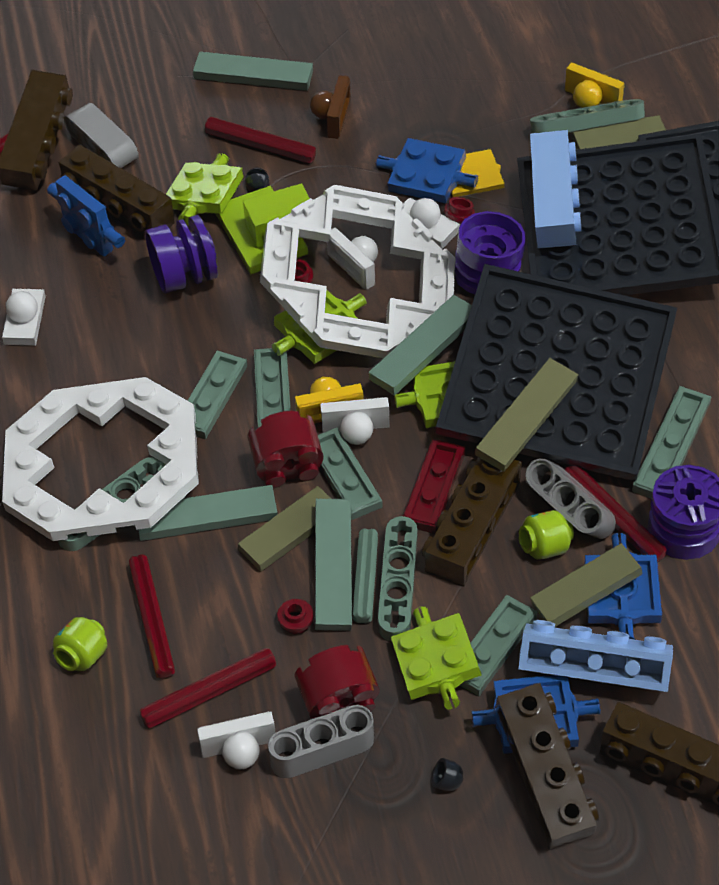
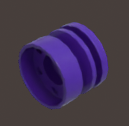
M490 211L474 213L464 219L459 227L457 250L455 253L454 278L458 285L475 295L484 264L520 271L525 246V231L521 224L511 216Z
M199 215L189 217V228L183 219L176 222L177 236H173L167 224L145 230V241L156 279L164 294L186 288V272H189L195 284L202 283V272L207 280L216 279L218 276L215 247Z
M694 465L674 466L663 472L655 481L647 529L666 547L667 551L665 554L684 560L701 558L712 552L719 543V477L704 467Z

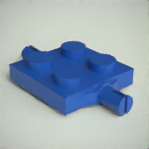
M408 138L401 154L396 159L379 155L376 162L377 168L393 170L387 183L390 192L432 199L437 202L447 203L450 193L458 184L476 188L478 183V175L461 172L466 159L465 149Z
M64 175L55 181L56 183H51L48 186L47 193L54 197L61 206L63 226L68 232H74L88 248H94L101 255L106 256L113 251V245L116 248L124 245L125 237L120 235L110 225L106 207L70 178Z
M618 533L613 534L611 537L612 547H616L620 542L627 549L626 535L621 533L619 541ZM629 552L641 566L643 574L587 607L588 623L618 624L619 632H627L629 639L635 640L633 624L661 623L662 609L657 555H638ZM585 555L584 565L600 555Z
M551 675L494 681L493 684L494 709L471 711L473 727L495 724L496 729L501 735L503 754L512 753L495 709L497 696L540 682L544 693L550 692L554 699L557 714L553 716L558 728L564 727L571 747H578V716L600 715L599 699L576 701L566 676Z

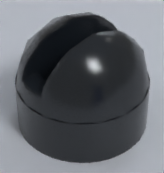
M255 167L247 172L245 186L248 192L251 193L270 186L266 170Z
M439 759L432 773L433 787L444 791H453L459 788L464 780L461 766L452 760Z

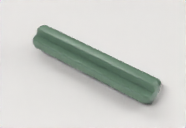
M364 528L359 532L353 603V620L356 623L367 624L372 621L378 532L375 529L368 530Z

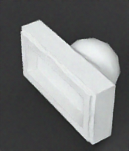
M408 198L403 203L407 214L413 220L417 218L434 235L432 240L441 249L458 234L460 224L442 215L438 204L432 199L422 198L415 201Z
M336 227L331 229V235L327 242V254L364 289L367 290L374 286L375 268L373 262L378 255V247L375 241L366 236L355 237L350 241Z
M12 289V294L6 301L7 317L2 335L4 345L36 346L46 298L43 289Z
M386 397L321 403L323 433L337 427L343 438L350 444L359 445L365 443L371 438L373 429L390 427L389 402Z
M272 712L199 727L197 730L203 758L222 754L227 764L235 769H246L252 766L259 756V745L269 743V739L275 733Z

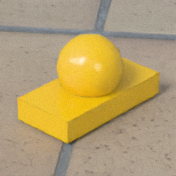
M571 62L566 68L565 91L573 93L576 105L584 108L623 101L624 82Z
M323 376L316 379L311 385L310 394L295 396L296 411H299L300 417L307 418L308 414L312 417L314 423L322 422L321 403L364 399L361 383L341 387L336 379Z

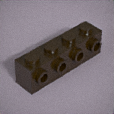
M31 70L0 156V180L2 185L37 191L40 180L45 179L48 157L53 155L55 151L56 134L58 130L63 128L64 111L66 106L71 105L73 90L69 88L66 75Z
M78 145L59 161L61 177L66 175L106 207L107 214L144 236L147 229L167 224L170 228L175 224L170 196L87 148Z
M480 457L477 460L472 459L470 461L464 484L456 486L452 495L450 509L448 511L443 510L438 519L436 534L434 537L429 536L423 546L422 556L425 557V572L463 587L465 586L520 484L522 462L514 459L503 472Z
M539 682L497 696L495 705L497 715L549 850L593 835L597 826L596 821H599V814L593 799H586L581 787L585 784V780L577 762L572 764L567 750L571 749L567 732L564 727L558 728L553 715L557 714V709L551 693H544Z
M618 701L603 729L600 754L719 806V745Z

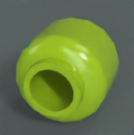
M556 510L528 516L523 522V526L519 529V541L522 549L537 560L565 554L574 537L572 524Z
M75 617L55 635L53 639L54 658L60 666L69 671L87 670L107 649L104 628L95 620Z

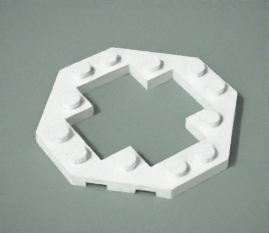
M333 185L326 189L324 194L314 200L310 198L293 208L290 214L281 219L277 217L267 223L260 283L319 347L385 358L454 294L455 257L447 249L442 250L432 240L434 235L417 218L413 220L404 210L405 205L396 196ZM332 218L391 228L390 254L421 259L419 303L390 298L387 304L386 324L325 313L327 286L295 281L298 237L328 242L331 235Z
M146 377L52 390L5 430L2 496L5 510L52 541L68 539V535L87 532L88 536L115 533L118 527L135 525L136 530L151 528L199 484L194 405ZM126 406L165 429L147 447L151 456L166 465L124 503L99 488L74 510L35 485L54 469L52 459L36 449L78 413L103 426Z

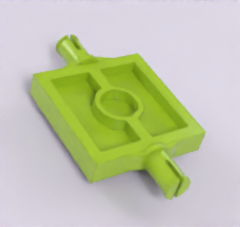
M221 153L216 156L212 164L185 163L166 195L171 197L173 209L183 211L178 220L183 219L188 226V219L191 216L207 212L222 214L244 177L242 167L226 165L229 159L225 154L221 156Z
M326 289L325 313L358 319L354 311L367 304L365 297L361 293L348 301H343L334 297ZM286 310L274 316V326L286 336L272 344V349L278 356L294 347L304 353L315 364L337 351L319 347Z
M455 361L426 366L412 379L414 391L394 395L396 408L416 404L422 413L425 427H435Z
M421 606L423 618H421L418 608L413 612L418 627L391 636L411 700L427 694L441 693L446 709H453L449 697L452 698L454 707L457 708L460 700L455 688L464 681L482 676L460 613L432 622L428 609Z

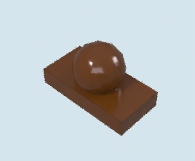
M338 76L334 93L327 90L319 91L311 99L310 109L312 114L321 120H327L328 138L338 139L341 135L351 100L349 76Z

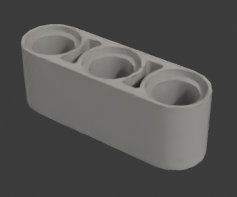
M88 103L64 117V123L68 132L81 146L119 168L124 167L139 157L138 150L131 138L94 104Z
M537 459L529 464L526 470L528 484L575 528L597 539H603L612 534L616 524L613 513L567 471L546 459ZM550 470L551 477L546 484H543V476ZM571 492H574V501L567 506L566 499ZM598 513L599 522L595 527L591 528L590 520L593 515Z
M353 705L274 733L268 743L272 771L279 777L291 778L365 752L374 742L372 713L364 706ZM353 727L364 728L362 731L358 732L350 730ZM319 739H326L329 741L325 744L315 743V741ZM282 752H293L292 755L287 757L279 756Z

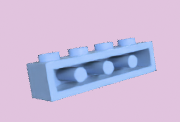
M568 130L530 134L537 246L538 248L576 245L575 232L581 231L580 212L574 213V208L580 207L578 188L572 189L573 184H578L577 165L571 166L570 161H576L575 142L569 143Z
M535 620L533 624L526 623L518 669L668 692L673 645L666 644L667 641L658 637H644V641L629 639L628 634L618 631H608L607 635L592 633L591 628L584 626H570V630L555 628V623L550 621Z

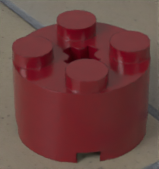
M299 411L274 413L261 419L262 426L254 431L252 427L249 430L247 439L256 472L259 478L265 481L266 486L272 485L273 488L282 486L286 480L300 478L306 481L317 477L319 474L318 468L323 462L324 455L314 421L308 414L307 418L300 417Z
M348 645L329 648L309 658L311 666L302 671L301 666L295 671L294 677L311 719L353 705L364 706L370 712L376 707L374 700L379 695L380 688L366 654L360 646H357V651H351Z

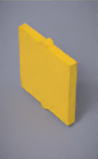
M491 149L466 154L461 172L478 175V183L476 188L458 184L451 192L452 197L504 188L505 184L500 173L501 165L496 163Z

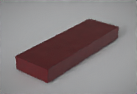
M432 439L403 515L414 520L418 530L436 534L438 519L443 510H445L465 455V446Z

